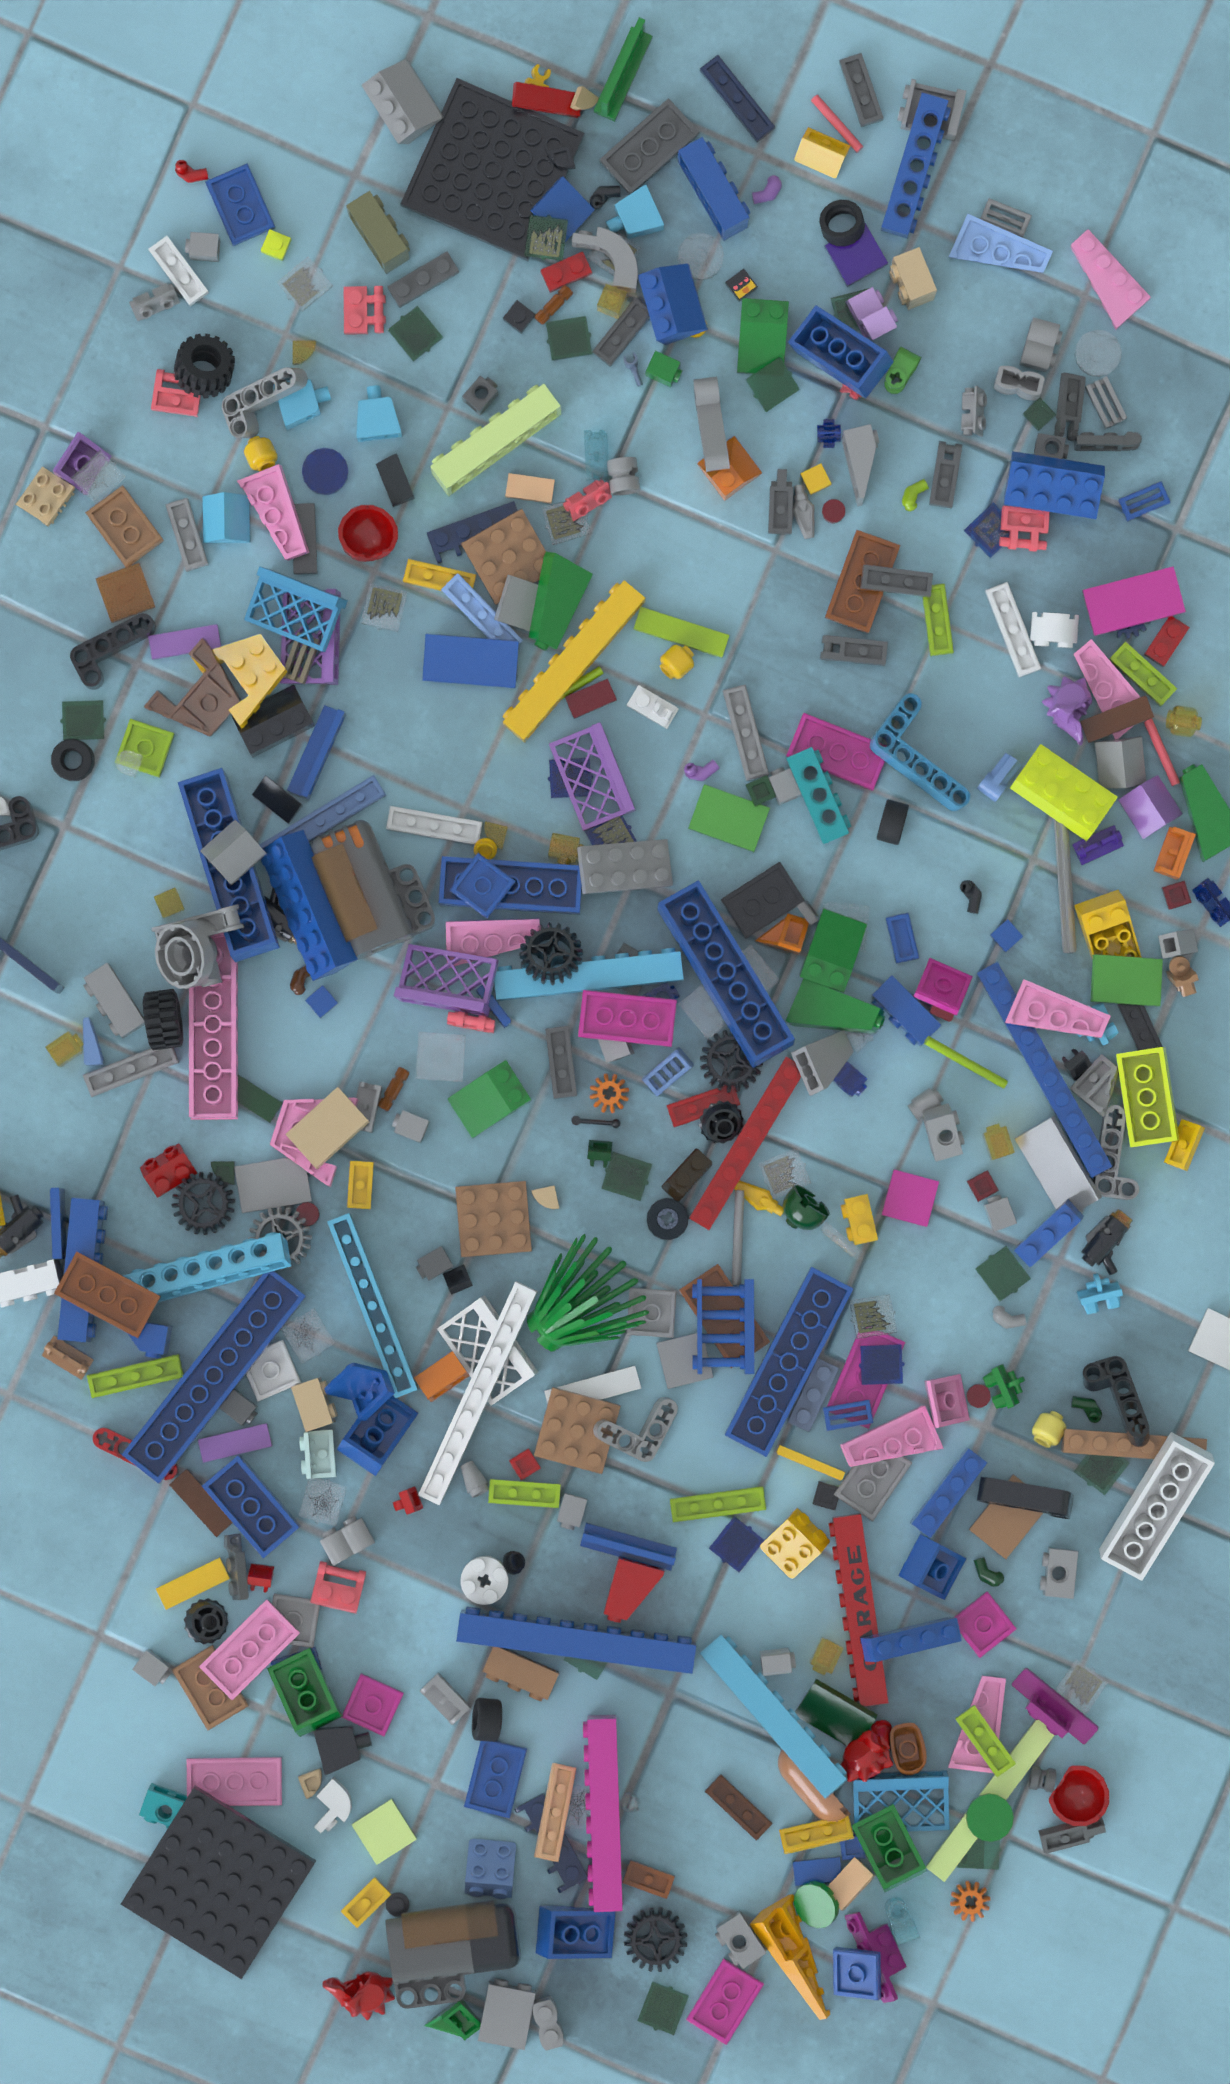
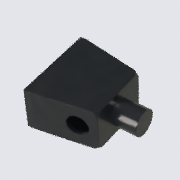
M353 1725L314 1730L325 1775L360 1760L361 1753L359 1749L372 1746L369 1732L356 1735Z

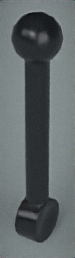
M574 1116L571 1120L574 1125L583 1123L610 1125L613 1128H618L621 1124L618 1119L606 1121L580 1119V1117Z

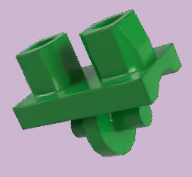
M1001 1364L991 1369L992 1371L983 1377L987 1388L998 1385L1001 1391L1000 1394L992 1397L996 1409L1003 1407L1009 1409L1020 1403L1017 1394L1023 1392L1020 1383L1025 1381L1024 1376L1017 1378L1014 1370L1007 1373L1004 1364Z

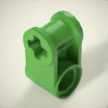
M900 347L893 359V364L886 373L885 389L891 394L902 392L922 357ZM898 378L899 382H896L895 385L891 383L892 380Z

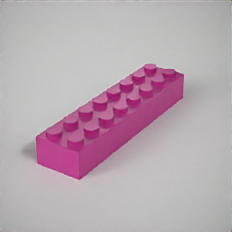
M588 1715L587 1721H583V1738H588V1745H584V1762H589V1769H585L584 1774L585 1786H590V1793H585L586 1810L591 1812V1817H586V1833L591 1834V1841H587V1858H592V1865H588V1882H593V1888L589 1889V1906H594V1912L623 1911L616 1715Z

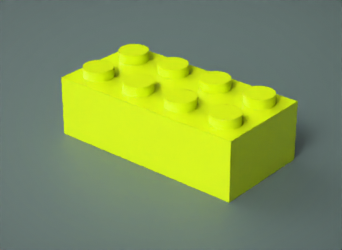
M1042 744L1038 746L1010 787L1011 790L1059 823H1062L1085 841H1088L1118 798Z
M1166 1047L1116 1054L1130 1147L1179 1141Z

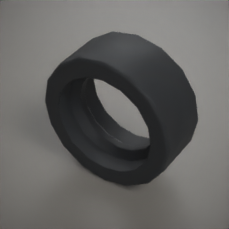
M850 200L833 201L825 206L820 214L819 223L823 237L832 245L845 247L854 244L864 233L865 222L861 208ZM850 214L855 217L856 223L848 231L834 232L829 229V222L836 215Z

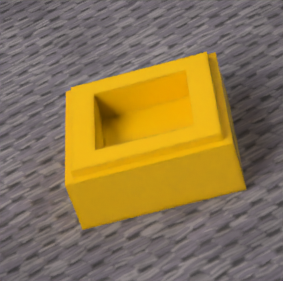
M821 463L800 473L810 495L831 486V482Z

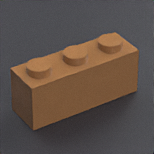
M500 1647L492 1648L483 1672L487 1673L486 1678L495 1682H499V1679L508 1682L507 1687L518 1692L524 1689L530 1692L529 1697L541 1702L543 1698L548 1700L559 1675V1672Z

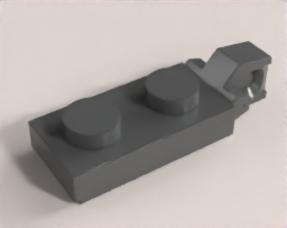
M777 469V481H771L768 534H792L793 487L792 482H786L787 469Z
M241 1534L224 1535V1548L227 1549L229 1558L226 1560V1567L231 1577V1582L228 1585L229 1593L233 1600L248 1599L245 1552H242Z
M1101 1817L1097 1822L1088 1826H1072L1065 1823L1038 1830L1043 1852L1048 1854L1089 1843L1094 1835L1106 1833V1829Z

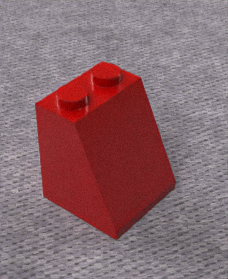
M618 1557L604 1608V1614L608 1615L607 1620L621 1623L622 1619L627 1620L660 1581L665 1570Z

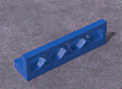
M324 705L288 786V792L307 800L310 799L346 717L344 711L340 709L335 710Z

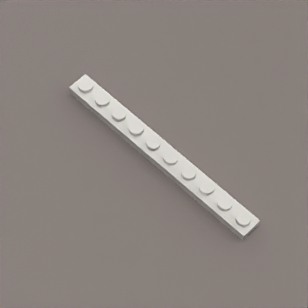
M517 1281L515 1282L421 1487L419 1496L437 1505L442 1503L538 1291Z

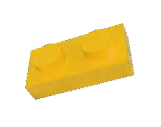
M1181 1119L1178 1126L1180 1140L1172 1141L1164 1163L1188 1171L1205 1128Z
M350 1161L347 1208L371 1209L374 1162Z
M374 1877L341 1912L358 1928L391 1893Z

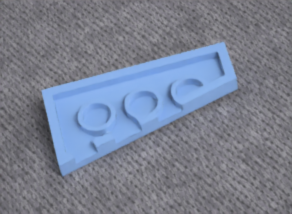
M967 214L949 258L1044 273L1053 251Z

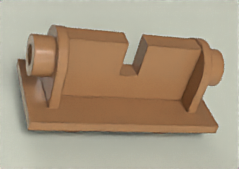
M53 1336L51 1341L46 1344L41 1356L82 1380L94 1359L66 1342L57 1340L58 1337Z

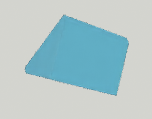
M221 492L203 496V543H250V501L247 495Z

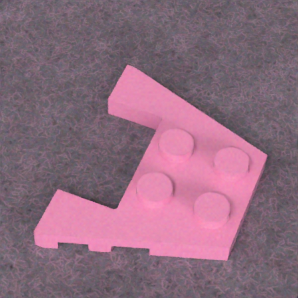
M354 1097L349 1098L357 1107L358 1099ZM324 1099L284 1100L270 1145L325 1185L331 1187L337 1166L324 1163L319 1169H316L285 1135Z

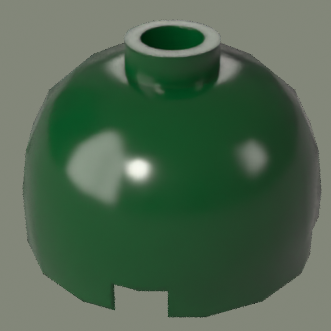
M800 1185L793 1186L783 1200L782 1206L783 1212L787 1217L786 1222L794 1229L798 1227L803 1230L818 1228L828 1218L830 1212L822 1201L818 1204L812 1198L816 1195Z

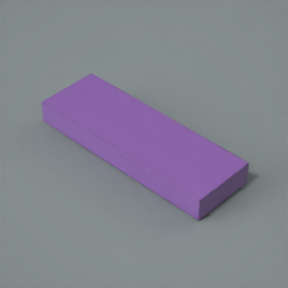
M218 625L148 636L152 660L189 654L201 638L207 640L211 649L221 647Z
M267 1423L198 1439L203 1463L272 1446Z

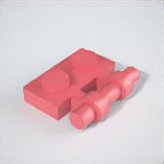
M367 286L344 287L345 335L368 334V325H374V333H384L386 316H384L383 304L386 303V296L383 295V286H374V295H367ZM367 304H374V316H368Z
M1003 506L1000 530L1010 532L1009 538L1000 537L999 546L1008 547V549L1012 550L1026 548L1033 552L1046 550L1047 541L1038 539L1039 534H1048L1050 512ZM1018 532L1030 533V539H1019Z
M462 1011L448 1012L447 1024L450 1026L494 1034L496 1024L492 1018L483 1015L478 1017L471 1016Z

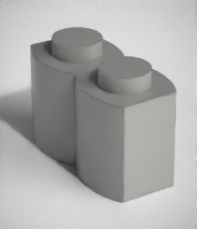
M1033 317L1019 365L1047 372L1049 367L1053 368L1057 355L1053 353L1054 346L1060 344L1063 334L1062 331H1059L1060 325Z
M1000 366L993 388L1002 394H1017L1025 400H1038L1045 378L1036 372H1021L1012 366Z
M354 1516L343 1522L345 1527L336 1531L335 1528H332L322 1534L324 1538L320 1542L333 1566L375 1543L362 1517L357 1520Z
M788 1648L760 1651L763 1676L792 1673V1668H796L794 1652H790Z
M551 1996L536 1999L533 2004V2016L539 2026V2039L546 2051L562 2047L564 2038L563 2028L557 2020V2005Z

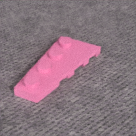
M1089 229L1071 244L1070 247L1084 273L1088 276L1091 286L1100 298L1102 306L1112 320L1115 330L1118 329L1150 300V295Z
M278 464L238 480L237 482L245 491L251 505L258 512L259 518L266 525L285 560L289 561L309 553L282 466Z
M540 918L446 921L447 951L482 957H491L520 948L521 943H526L524 937L525 935L531 936V929L539 931ZM461 959L460 961L455 963L454 966L465 964L468 962L467 960Z
M1023 979L1005 1023L1102 1038L1111 1016Z

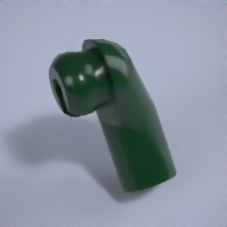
M1072 1397L1071 1408L1083 1409L1091 1423H1098L1101 1420L1102 1410L1094 1399Z
M985 1557L973 1560L980 1581L992 1587H998L1004 1582V1575L1000 1571L994 1572L988 1569Z

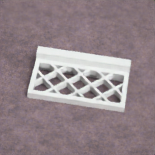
M485 1295L437 1328L471 1378L474 1373L475 1362H479V1359H476L478 1346L486 1347L487 1345L479 1343L480 1331H490L492 1334L499 1319L498 1313ZM472 1309L479 1316L478 1326L465 1323L466 1314ZM462 1317V1323L455 1322ZM451 1324L461 1326L459 1339L451 1338L445 1329ZM464 1327L477 1329L475 1342L462 1340ZM515 1340L503 1367V1379L496 1382L502 1384L500 1394L495 1398H492L491 1395L489 1397L488 1403L491 1406L538 1373V1370L517 1340ZM462 1343L474 1345L473 1358L462 1355L460 1352ZM508 1368L517 1370L522 1379L516 1383L507 1382ZM505 1385H510V1387L504 1391Z

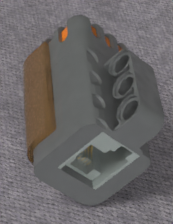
M357 820L351 825H344L339 830H332L327 835L318 836L312 842V852L314 854L311 857L345 941L346 943H351L358 960L410 940L434 926L435 915L416 869L412 865L404 864L389 870L372 827L368 822ZM404 870L412 871V880L408 882L401 880V872ZM415 891L422 894V900L416 904L409 900V895ZM428 913L431 916V922L427 925H421L418 922L419 915Z

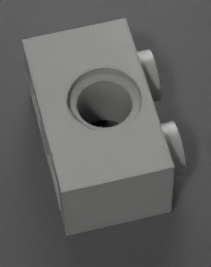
M947 1103L921 1111L935 1161L963 1154L961 1145H964L965 1142L962 1132H957L956 1125L960 1124L956 1110L952 1111ZM943 1130H948L947 1133L940 1134Z
M1048 1547V1551L1043 1552L1042 1566L1046 1567L1045 1576L1040 1578V1590H1043V1595L1074 1598L1078 1551ZM1057 1566H1061L1064 1569V1576L1061 1579H1054L1052 1576V1571Z
M740 1910L716 1926L718 1932L715 1936L722 1946L725 1944L731 1951L728 1955L735 1966L740 1964L742 1969L766 1954L765 1948ZM737 1935H742L746 1939L745 1944L741 1947H737L732 1943L733 1938Z

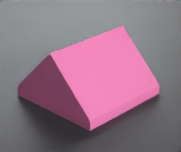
M961 1374L925 1381L934 1428L970 1420Z

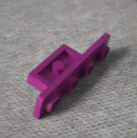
M1024 1668L1012 1682V1686L1029 1699L1025 1708L1028 1710L1029 1715L1035 1720H1040L1044 1723L1048 1731L1053 1735L1063 1738L1069 1732L1079 1742L1086 1744L1098 1731L1099 1727L1028 1668Z
M860 1912L845 1915L847 1928L855 1939L857 1949L881 1952L880 1999L883 2003L896 2001L898 1996L889 1977L907 1966L888 1924H882L869 1932Z

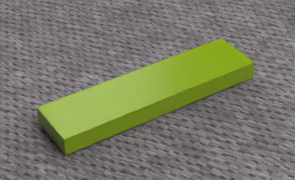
M640 607L633 630L720 658L723 657L730 636L644 607Z
M177 1354L87 1375L91 1397L96 1398L182 1378L184 1373L180 1355Z
M763 1486L670 1499L673 1522L766 1510Z

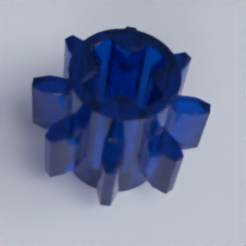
M823 419V425H817V442H823V448H834L835 442H841V425H834V419Z

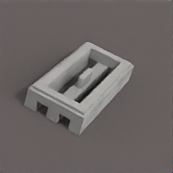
M989 198L980 219L1023 238L1032 215ZM990 206L995 207L1009 214L1022 218L1025 221L1024 223L1020 222L1018 220H1015L1013 218L990 210L989 208ZM987 215H990V216H992V217H995V218H997V219H1000V220H1002V221H1005V222H1007V223H1010V224H1012V225H1015V226H1017V227H1020L1021 230H1018V229H1016V228H1013V227H1011V226H1008V225H1006V224H1003V223H1001V222H999V221H996V220L991 219V218L986 217V216H987Z
M1107 376L1085 387L1105 429L1127 419ZM1103 384L1120 416L1118 418L1116 417L1106 397V394L1101 386ZM1094 388H1097L1112 421L1108 422L1093 391Z

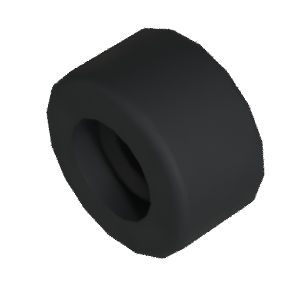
M66 739L59 742L53 749L51 765L59 777L68 781H80L92 772L95 765V756L92 749L85 742L77 739ZM70 751H76L82 757L81 765L76 769H69L64 763V757Z
M889 799L886 801L877 833V840L899 845L909 809L908 804Z
M477 1698L472 1713L473 1739L476 1741L497 1742L502 1727L501 1701L499 1699Z

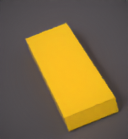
M408 559L403 582L441 591L458 573L474 588L476 574Z
M778 1445L776 1454L840 1481L844 1477V1471L782 1445Z
M219 1557L156 1588L167 1610L230 1579V1576Z
M849 1815L839 1820V1822L820 1820L779 1830L784 1854L854 1839Z

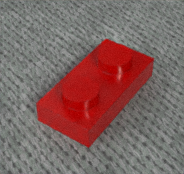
M583 251L540 270L550 293L562 288L564 285L567 286L592 275V270Z
M1173 616L1168 617L1144 655L1164 667L1190 627Z

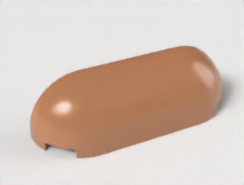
M781 1750L778 1757L780 1774L817 1818L825 1821L839 1822V1820L851 1815L834 1793L825 1799L788 1755Z

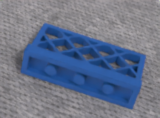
M589 1523L585 1525L580 1546L669 1571L672 1570V1566L675 1563L677 1547Z

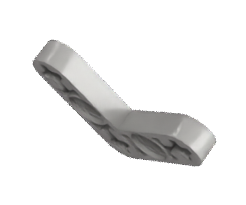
M668 1397L659 1398L655 1402L639 1435L606 1419L596 1422L593 1433L602 1442L640 1461L649 1462L655 1457L677 1414L678 1407L676 1402ZM663 1405H668V1407H670V1411L664 1412V1410L661 1408ZM658 1415L659 1417H662L663 1419H665V1421L662 1422L661 1420L657 1419L656 1416ZM654 1423H658L661 1428L660 1432L652 1436L650 1434V1427ZM607 1427L608 1430L615 1433L614 1437L603 1434L601 1428ZM629 1435L630 1443L626 1447H621L619 1444L621 1436ZM646 1436L654 1440V1443L645 1440ZM646 1447L649 1450V1452L647 1454H642L640 1448Z

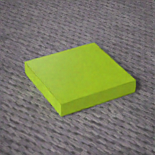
M130 718L115 763L160 778L175 734Z

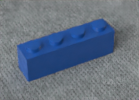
M966 1448L910 1523L931 1538L986 1466L987 1462L972 1450Z
M951 1617L860 1638L865 1662H879L962 1641L958 1620Z

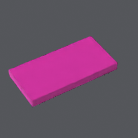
M1174 566L1082 590L1094 636L1186 612Z
M806 713L802 715L786 757H790L810 747H813L814 751L819 749L824 761L820 764L823 772L828 771L833 776L871 791L874 790L885 762L871 750V739ZM879 743L882 747H887V745Z
M583 990L578 1037L672 1047L677 1000Z
M858 1331L827 1407L870 1400L872 1417L874 1418L889 1380L867 1379L872 1374H875L868 1373V1371L873 1369L871 1367L873 1365L870 1362L877 1361L875 1356L871 1354L877 1353L876 1349H898L900 1356L905 1342L881 1331L859 1333ZM866 1405L829 1412L838 1415L866 1410ZM861 1415L844 1419L853 1422L868 1419L867 1415ZM865 1424L860 1426L869 1429L871 1424Z

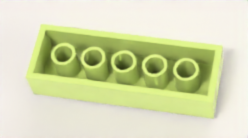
M537 384L526 392L527 396L522 400L519 398L515 399L507 406L509 409L503 414L500 412L496 413L489 419L490 423L485 427L478 426L470 433V438L464 442L462 439L451 446L452 451L446 455L442 453L432 460L433 464L430 466L432 475L448 497L561 415L560 404L545 384H542L540 387Z

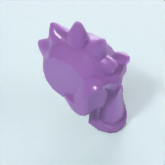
M1064 676L1061 686L1049 685L1047 687L1051 697L1042 700V703L1049 708L1047 716L1053 717L1052 723L1057 724V727L1073 737L1077 744L1082 745V725L1078 720L1082 715L1086 716V710L1092 704L1091 693L1087 689L1085 678L1074 682Z

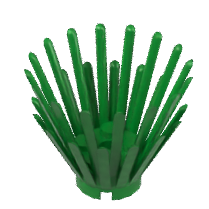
M583 1234L579 1241L576 1237L556 1273L562 1259V1253L559 1254L557 1260L555 1259L534 1310L527 1315L529 1330L532 1333L537 1329L540 1337L536 1340L551 1352L563 1346L620 1339L619 1336L613 1335L623 1334L626 1332V1329L638 1327L646 1323L645 1320L628 1324L626 1321L649 1314L648 1310L590 1326L645 1301V1295L636 1297L623 1304L614 1302L585 1316L638 1283V1279L633 1278L609 1292L611 1287L606 1285L594 1293L626 1266V1262L621 1261L580 1294L598 1276V1271L595 1269L612 1252V1247H607L564 1293L583 1267L589 1253L597 1244V1237L591 1240L579 1259L574 1261L567 1271L585 1241L586 1235Z

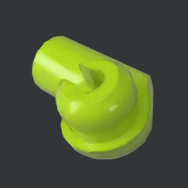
M925 479L908 486L904 490L902 505L905 506V510L913 511L917 508L916 500L918 494L929 489Z

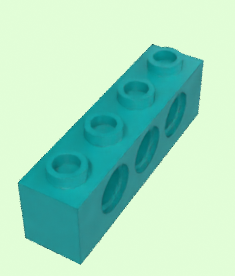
M810 747L787 757L788 764L822 843L826 844L849 834L848 828L852 826L847 814L842 815L839 810L842 803L838 793L833 794L829 787L833 782L828 771L823 773L820 766L824 761L819 749L814 751L813 747ZM808 766H813L817 769V777L813 780H809L804 776V770ZM817 788L825 789L827 792L826 799L823 801L815 800L813 797L814 790ZM827 809H831L836 813V819L832 823H827L823 820L822 814Z
M151 1783L139 1816L144 1817V1820L149 1823L156 1824L158 1822L164 1824L168 1829L187 1796ZM161 1806H169L172 1809V1813L167 1814L163 1812Z

